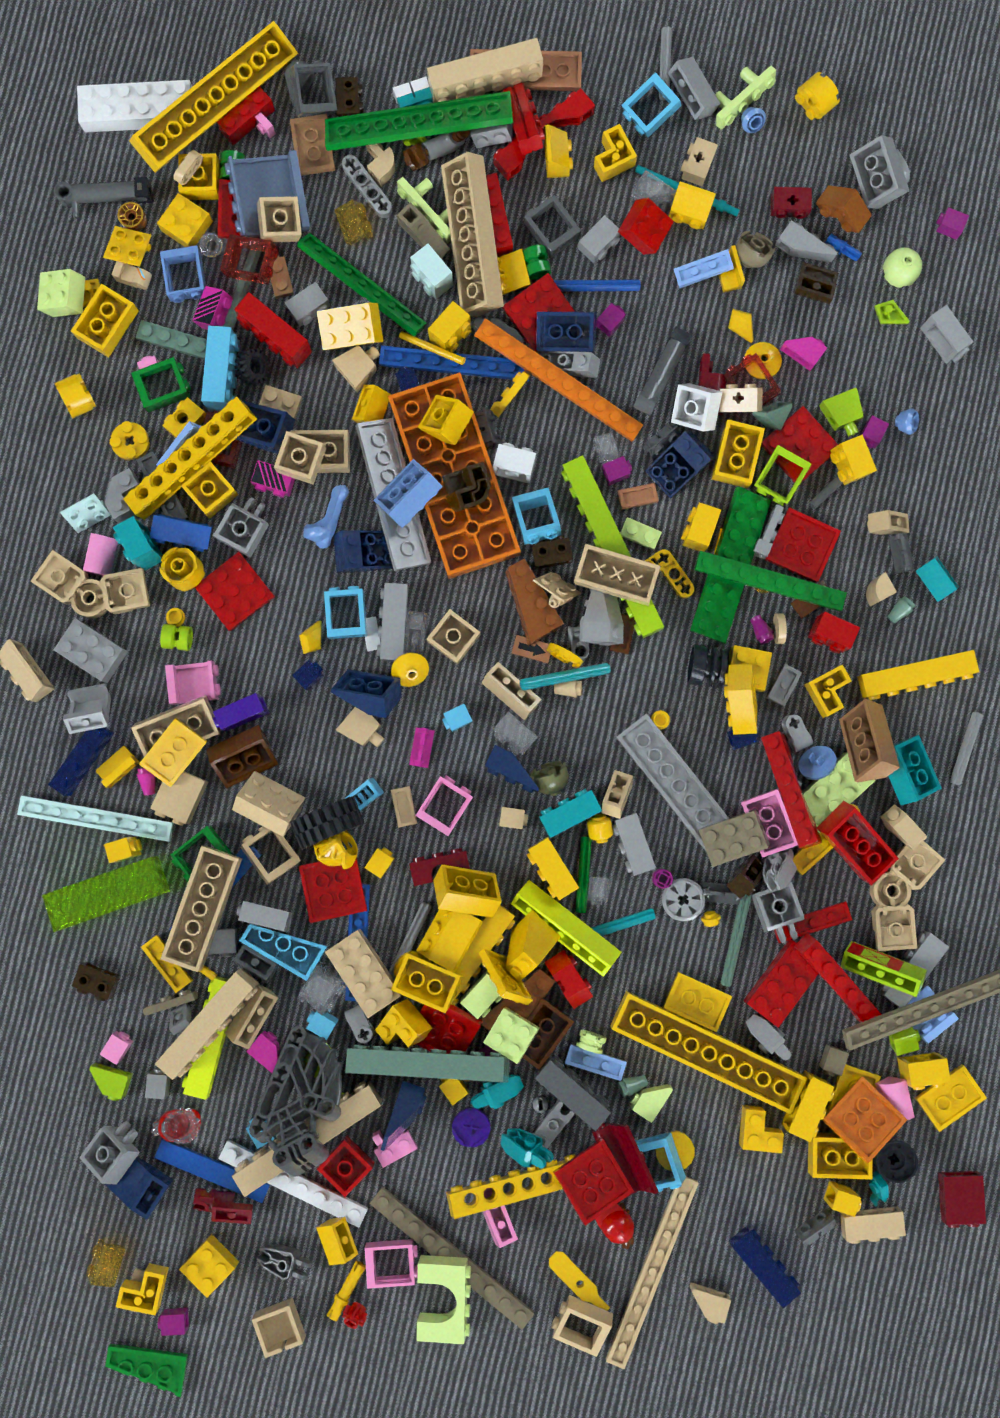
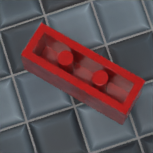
M259 86L217 121L221 133L234 146L256 127L257 121L255 116L261 112L267 118L275 111L272 99Z

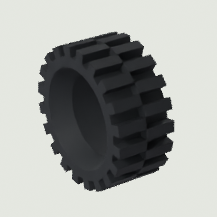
M354 796L324 806L290 822L301 850L365 823Z

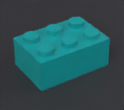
M132 516L113 527L116 532L113 534L118 544L124 547L125 550L122 552L125 558L131 561L133 565L135 564L138 568L141 567L146 571L162 562L163 554L156 542H154V538H150L148 527L136 517Z
M919 735L893 744L900 768L888 777L900 805L919 801L942 789Z
M585 788L575 793L576 798L570 800L568 797L558 802L559 806L555 809H552L550 806L541 811L542 815L539 816V819L549 838L602 811L592 790L587 791Z

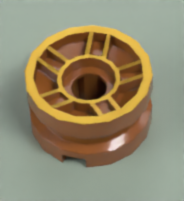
M127 202L118 209V220L123 228L135 231L145 228L147 217L139 204Z

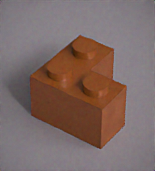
M828 185L816 202L821 215L838 218L842 229L846 232L860 233L872 216L857 189Z

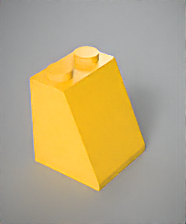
M533 909L513 927L505 969L519 982L541 963L561 937Z

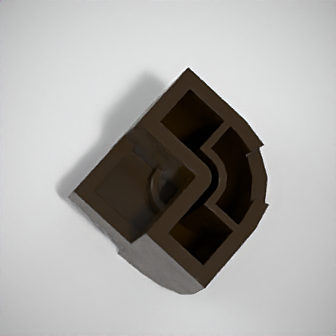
M484 462L467 466L462 470L442 476L448 494L446 499L450 507L456 512L477 506L488 497L491 483Z

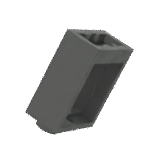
M323 60L313 61V64H306L305 61L295 62V65L289 71L296 116L333 115L337 111L330 63H324ZM322 73L326 103L302 104L298 74Z
M555 195L550 198L546 197L535 209L531 208L525 213L524 225L539 245L546 247L547 255L550 259L581 236V229ZM551 207H554L570 229L550 243L533 220Z

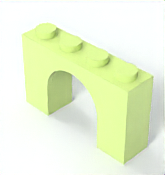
M420 1256L418 1262V1283L439 1284L449 1288L456 1298L457 1305L452 1311L444 1314L420 1312L417 1320V1341L464 1344L466 1336L469 1337L470 1324H467V1317H470V1304H467V1298H470L471 1285H467V1278L471 1277V1266H468V1258Z

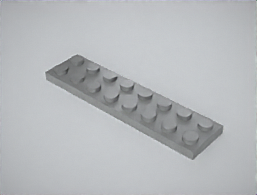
M393 418L357 423L355 426L374 498L406 467ZM377 505L394 571L430 564L431 559L419 514L417 513L408 524L401 528Z
M646 713L616 738L706 852L699 829L729 817Z

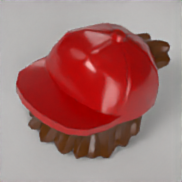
M617 1203L595 1219L602 1233L612 1243L622 1244V1248L626 1250L630 1248V1244H634V1222L630 1216V1211L625 1208L624 1203Z

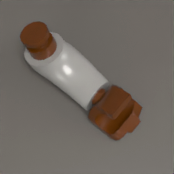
M469 130L440 134L423 142L422 145L417 143L404 150L403 154L406 165L415 171L427 165L429 160L440 158L456 151L469 136Z

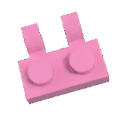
M380 1129L374 1132L372 1136L373 1141L378 1146L374 1148V1153L383 1168L413 1152L418 1147L409 1130L403 1132L385 1151L380 1150L384 1140Z

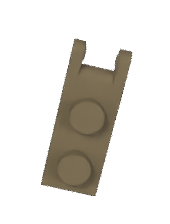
M190 989L179 992V996L174 998L171 995L162 997L160 1002L144 1008L143 1014L150 1015L194 1001L199 998L197 991L190 992Z

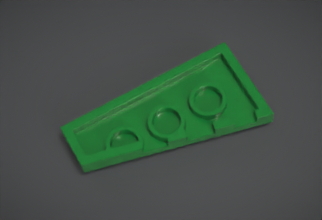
M110 1343L105 1367L127 1376L137 1377L139 1381L158 1386L157 1388L175 1393L174 1395L181 1398L188 1354Z

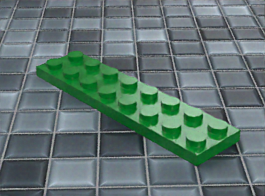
M736 487L715 555L751 565L755 553V544L760 537L771 500L742 487ZM708 574L690 631L722 644L726 643L744 584Z

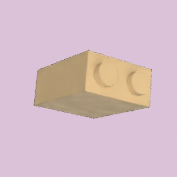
M183 771L171 788L162 782L150 809L155 810L154 814L159 817L165 818L168 816L173 818L172 822L180 826L190 824L208 781Z

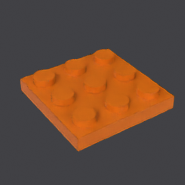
M862 1076L825 1115L823 1121L868 1164L904 1125L907 1119Z

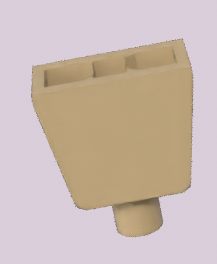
M356 346L332 361L336 369L358 393L377 371L373 361L380 356V353L374 346L366 352L360 346Z
M356 707L336 729L362 746H365L370 741L378 748L384 741V738L377 733L381 727L378 721L372 715H368Z

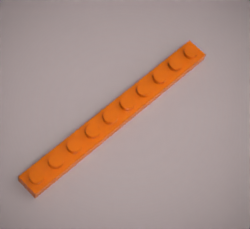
M486 318L475 333V337L631 442L642 428V423Z

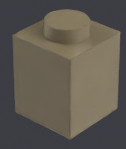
M826 1044L819 1064L824 1069L823 1073L835 1077V1074L842 1076L849 1053L843 1049Z

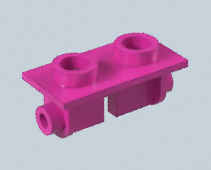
M416 727L409 765L428 768L435 730Z

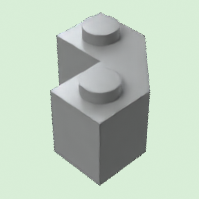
M130 468L112 477L104 502L112 518L117 523H121L135 515L123 499L130 490L140 484L137 476Z

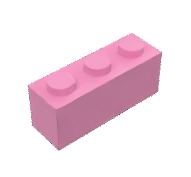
M487 1188L484 1191L485 1198H489L492 1195V1188ZM505 1205L482 1211L493 1240L499 1248L518 1240Z

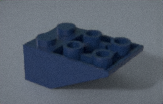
M687 430L645 472L671 499L698 475L715 456L691 430Z
M341 530L333 535L337 573L393 569L383 531Z
M495 745L485 764V767L488 768L487 772L498 777V774L505 776V781L513 785L516 782L523 785L522 789L533 793V791L537 792L539 790L538 786L514 754Z
M137 1156L117 1184L105 1185L129 1209L148 1220L174 1179Z

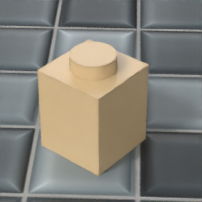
M502 807L499 826L522 829L523 826H527L528 814H525V810Z

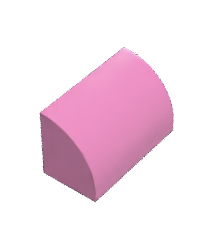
M91 533L83 571L100 576L111 574L118 544L116 539Z
M888 1076L875 1083L877 1091L907 1120L915 1117L905 1079Z

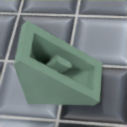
M776 401L762 407V411L752 412V414L766 428L781 430L792 409V403Z

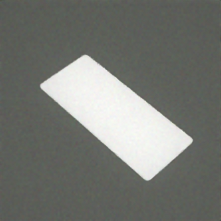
M376 617L366 618L367 636L365 641L367 651L377 650V645L381 644L378 637Z

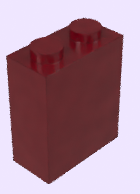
M978 1171L938 1172L941 1221L950 1228H959L960 1225L979 1227L980 1224H986L983 1175Z

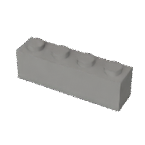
M385 583L384 588H381L380 599H384L383 607H380L379 618H382V626L378 627V637H381V645H377V656H380L381 661L394 662L399 656L405 654L408 584Z
M925 931L917 937V949H908L904 954L905 959L903 961L926 969V980L949 946L932 933ZM884 984L881 986L880 994L899 1008L906 1006L913 997Z

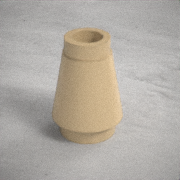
M575 680L554 684V693L575 698L582 696V681Z

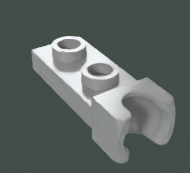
M777 504L773 508L762 537L755 544L754 556L761 559L768 557L773 545L770 541L773 542L777 535L775 528L777 524H781L784 513H782L783 506Z
M559 1099L533 1132L534 1135L542 1138V1146L545 1148L550 1146L575 1114L570 1109L563 1111L561 1109L563 1103Z

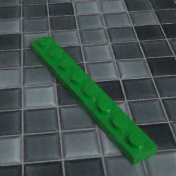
M308 233L298 241V248L368 302L378 303V308L381 312L415 337L425 328L427 323L311 233Z
M701 550L698 553L694 570L839 612L843 610L847 592Z

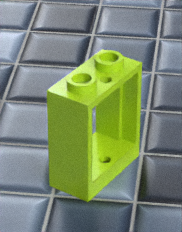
M778 445L754 485L758 487L756 491L764 496L767 494L774 497L773 501L782 506L784 503L789 504L812 464ZM778 455L803 468L787 497L762 484Z

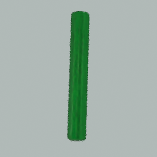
M585 836L581 837L577 883L579 888L577 889L575 910L577 913H586L592 839Z

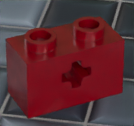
M774 186L771 193L770 216H776V218L795 217L796 219L808 217L812 210V188Z

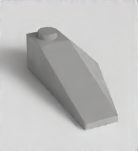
M589 589L591 593L589 600H586L584 605L587 607L585 615L581 616L580 642L606 646L623 644L624 624L617 597Z

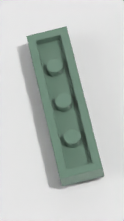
M141 320L135 337L137 340L205 360L207 339Z

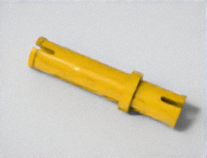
M355 1261L341 1290L335 1295V1300L327 1313V1317L331 1320L338 1321L344 1307L349 1304V1298L366 1269V1265H363L364 1263Z

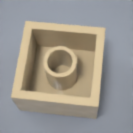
M259 197L257 212L261 243L298 242L302 235L298 197Z
M286 431L274 469L279 474L314 485L326 448L322 442Z
M449 609L426 640L458 665L480 637L481 633Z

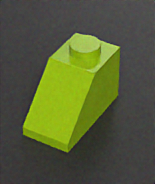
M94 1063L90 1066L89 1070L103 1095L108 1096L107 1098L113 1101H119V1099L122 1100L126 1097L133 1073L99 1063Z

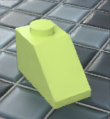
M666 1084L641 1089L639 1093H635L631 1098V1109L652 1123L672 1093V1087Z

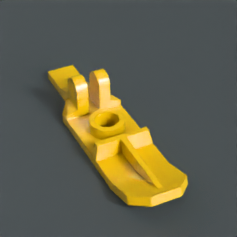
M556 1251L549 1258V1267L582 1301L590 1302L606 1311L610 1309V1306L598 1295L596 1285L564 1252ZM578 1281H583L581 1285H576Z

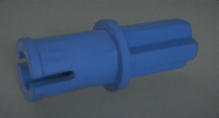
M832 233L825 242V244L833 246L839 252V255L842 253L854 261H858L862 254L859 250L847 244V240L845 242Z

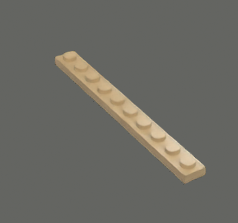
M686 1176V1179L681 1184L682 1186L672 1191L606 1356V1362L622 1369L626 1367L699 1184L697 1180Z

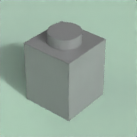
M154 1068V1071L152 1070L147 1074L145 1098L166 1099L169 1096L171 1078L160 1068Z

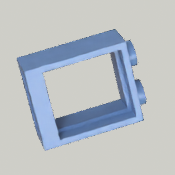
M198 246L160 251L166 294L169 300L180 303L184 299H201L206 281L202 256ZM196 261L200 287L174 291L170 265Z

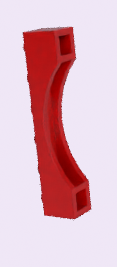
M580 88L577 92L573 91L564 102L557 103L550 113L543 114L539 118L541 126H538V128L542 127L545 134V125H551L556 128L580 125L594 114L595 104ZM516 136L512 138V141L505 148L498 149L493 156L494 166L507 181L522 170L526 155L521 153Z
M777 731L761 737L799 848L806 849L822 843L816 823L801 791L785 734Z
M807 933L793 946L836 992L860 1023L882 1015L814 937Z

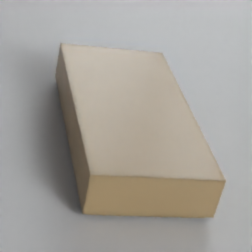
M410 786L391 790L398 828L418 824Z

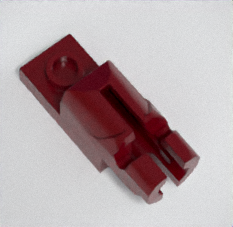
M703 353L700 359L698 386L717 391L726 388L724 374L709 373L712 372L713 361L710 360V354ZM719 407L718 416H721L724 412H720Z
M206 1188L195 1189L193 1209L212 1212L211 1221L251 1224L253 1204L235 1203V1192L217 1191L216 1189H211V1191L207 1192Z

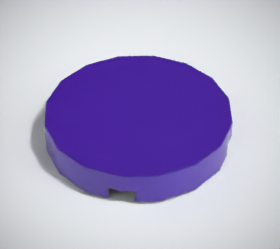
M466 1107L460 1110L452 1123V1133L455 1140L465 1147L472 1148L482 1145L488 1139L491 1130L487 1114L481 1109H475L474 1107Z

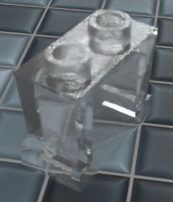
M320 963L316 965L297 999L302 1003L307 1001L323 1016L327 1012H332L336 1005L335 999L343 994L346 986L340 976L326 971L328 967Z

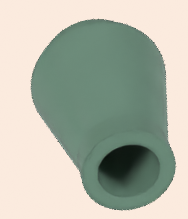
M906 596L902 599L899 598L887 618L896 624L899 620L913 612V608L916 605Z
M645 1075L622 1078L618 1082V1088L622 1097H630L648 1086Z

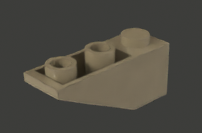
M411 202L397 214L398 224L421 247L429 244L441 259L451 251L424 215Z

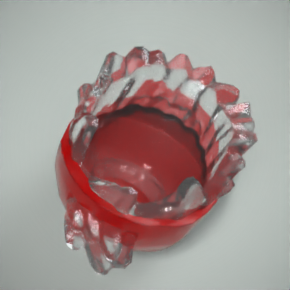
M181 1107L167 1111L159 1120L152 1124L153 1129L151 1133L154 1136L160 1135L168 1142H175L177 1144L190 1143L200 1132V1114L195 1109H183Z

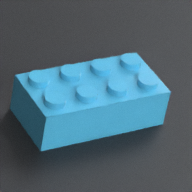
M208 325L201 401L208 411L220 412L230 400L235 398L233 396V389L237 387L235 370H238L235 369V366L238 365V363H235L237 352L240 351V340L237 339V335L231 327Z

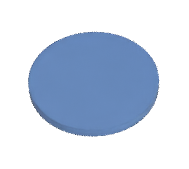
M812 747L801 756L798 764L799 770L807 779H822L834 770L837 764V757L829 747Z

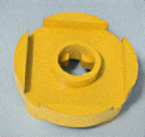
M125 421L112 432L110 445L113 451L124 460L139 459L149 449L148 433L137 423ZM134 437V438H133L134 444H133V445H132V444H129V445L127 446V445H126V443H127L126 439H127V438Z

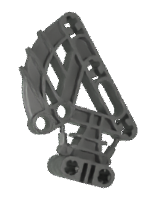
M295 1026L289 1032L249 1128L252 1137L261 1143H269V1147L274 1151L272 1157L274 1165L291 1177H296L306 1172L304 1166L310 1170L312 1169L310 1163L317 1166L326 1161L329 1156L328 1148L318 1140L319 1134L317 1133L314 1116L327 1121H336L341 1115L339 1103L342 1092L341 1071L343 1063L337 1061L335 1057L336 1049H330L324 1037L319 1038L302 1026ZM309 1052L311 1056L306 1066L304 1060ZM319 1065L320 1071L313 1085L312 1080ZM295 1085L300 1099L286 1106ZM279 1091L272 1111L270 1112V1114L267 1115L269 1108L272 1104V1101L274 1099V1096ZM315 1101L314 1105L309 1108V1104ZM333 1106L332 1110L329 1113H326L327 1109ZM310 1117L311 1121H309V1130L308 1126L302 1122L304 1119ZM275 1135H276V1138H277L279 1141H281V1142H279L278 1144H277L275 1141H272V1140H271V1138H272L273 1136H275Z

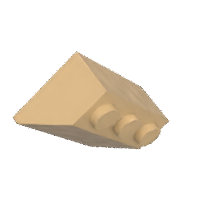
M12 639L5 642L0 650V665L5 670H9L11 680L22 688L23 691L21 693L27 701L38 702L55 689L25 646Z

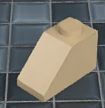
M891 510L868 514L867 526L869 533L878 535L909 533L908 514Z
M895 804L881 816L887 830L912 850L927 838L926 834L908 814Z
M691 1282V1291L705 1318L714 1324L719 1322L725 1324L731 1303L729 1294Z

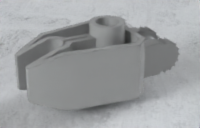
M791 848L786 849L783 853L780 851L771 854L764 859L763 878L770 892L776 887L781 890L788 886L797 870L793 862L794 854Z
M753 1014L746 1021V1025L750 1033L760 1042L758 1047L765 1054L768 1052L773 1054L775 1052L782 1060L790 1059L791 1052L783 1044L786 1041L783 1038L785 1034L778 1027L774 1029L765 1019Z

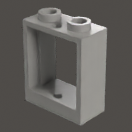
M947 305L932 314L920 328L946 364L952 360L955 363L970 350L969 346L973 343V340Z
M243 901L242 905L239 904L236 916H239V921L289 932L293 913Z

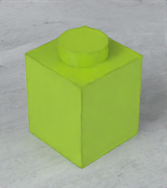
M913 1027L889 1035L890 1045L897 1056L920 1050L918 1042L921 1041L918 1030H914Z

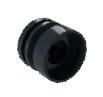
M694 644L689 659L687 683L701 686L704 678H707V686L712 687L715 679V688L721 689L725 673L728 670L727 649L722 648L718 656V649L714 647L711 654L708 655L707 646Z
M893 1136L873 1158V1168L884 1179L892 1183L901 1184L915 1176L918 1169V1157L915 1150L908 1143ZM894 1155L895 1159H891L890 1161L888 1159V1156Z

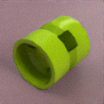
M164 624L162 626L160 636L161 648L174 649L177 647L178 650L190 651L193 642V628L191 626H179V628L171 624Z

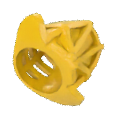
M348 831L331 836L313 846L317 860L327 866H342L343 869L352 867L358 854L357 844ZM342 842L346 845L347 850H345Z

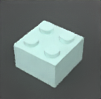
M426 244L410 257V267L413 271L411 273L417 282L421 281L424 284L423 288L429 296L433 295L437 299L453 286L452 271L429 244Z

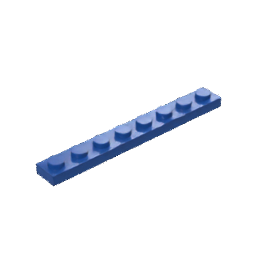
M382 345L379 366L451 374L461 373V375L513 380L518 372L522 373L525 371L508 358L455 353L466 359L464 365H461L428 350Z

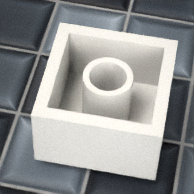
M691 383L678 384L671 422L703 432L715 430L722 392Z
M510 443L498 444L493 464L495 475L530 484L536 453L526 447H522V449L514 448V445Z

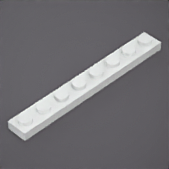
M228 1139L218 1159L237 1167L246 1158L250 1161L255 1152ZM283 1171L267 1182L338 1218L345 1217L348 1223L358 1228L368 1210V1207L302 1175L291 1177Z

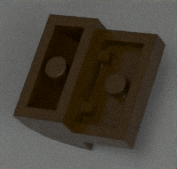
M803 262L793 294L830 305L834 297L839 273Z

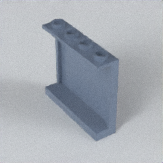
M296 150L289 151L288 155L234 160H232V156L228 157V161L225 163L226 175L230 176L228 188L229 193L233 194L234 201H232V211L237 215L235 227L236 232H240L241 238L260 237L257 212L259 197H298L301 232H308L310 223Z

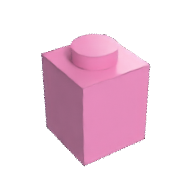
M116 1031L110 1036L100 1055L117 1065L122 1061L133 1041L129 1039L130 1036L125 1032Z

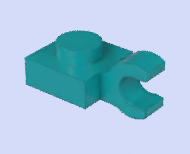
M878 1171L872 1173L871 1183L869 1184L873 1192L870 1200L875 1207L878 1206L877 1202L880 1199L886 1202L887 1198H889L888 1184Z

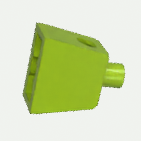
M857 388L821 402L819 407L835 431L845 428L848 437L859 433L855 423L863 418V411Z

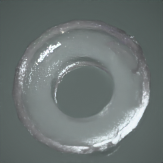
M215 233L203 234L199 241L200 251L207 257H217L223 250V240L218 238V235ZM209 241L216 242L217 247L214 251L207 249Z

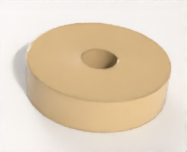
M784 613L774 614L773 635L775 637V644H785L787 627Z

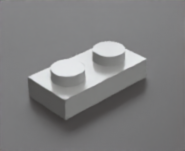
M784 664L767 699L784 707L802 672Z
M188 1003L182 1004L170 1012L169 1030L173 1035L179 1032L182 1033L191 1023V1007Z

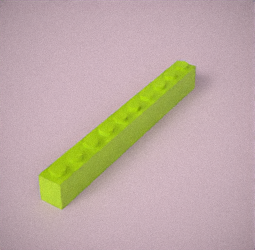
M582 455L563 464L564 471L561 474L565 482L569 481L571 485L569 491L573 499L577 498L579 502L577 508L581 516H586L587 522H585L589 533H594L595 539H593L595 546L631 557L584 456ZM620 598L621 601L625 600L628 605L625 609L629 618L633 617L636 622L633 626L638 636L642 635L645 638L664 629V625L652 600H650L649 606Z

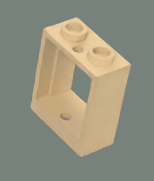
M262 826L258 829L259 833L253 837L251 834L243 839V844L240 848L268 885L297 865L301 860L287 840L273 832L291 858L268 874L249 847L271 832V830Z
M569 1295L567 1301H563L560 1306L559 1317L555 1316L551 1326L554 1329L553 1338L597 1357L612 1328L613 1313ZM570 1313L598 1325L592 1338L564 1326Z

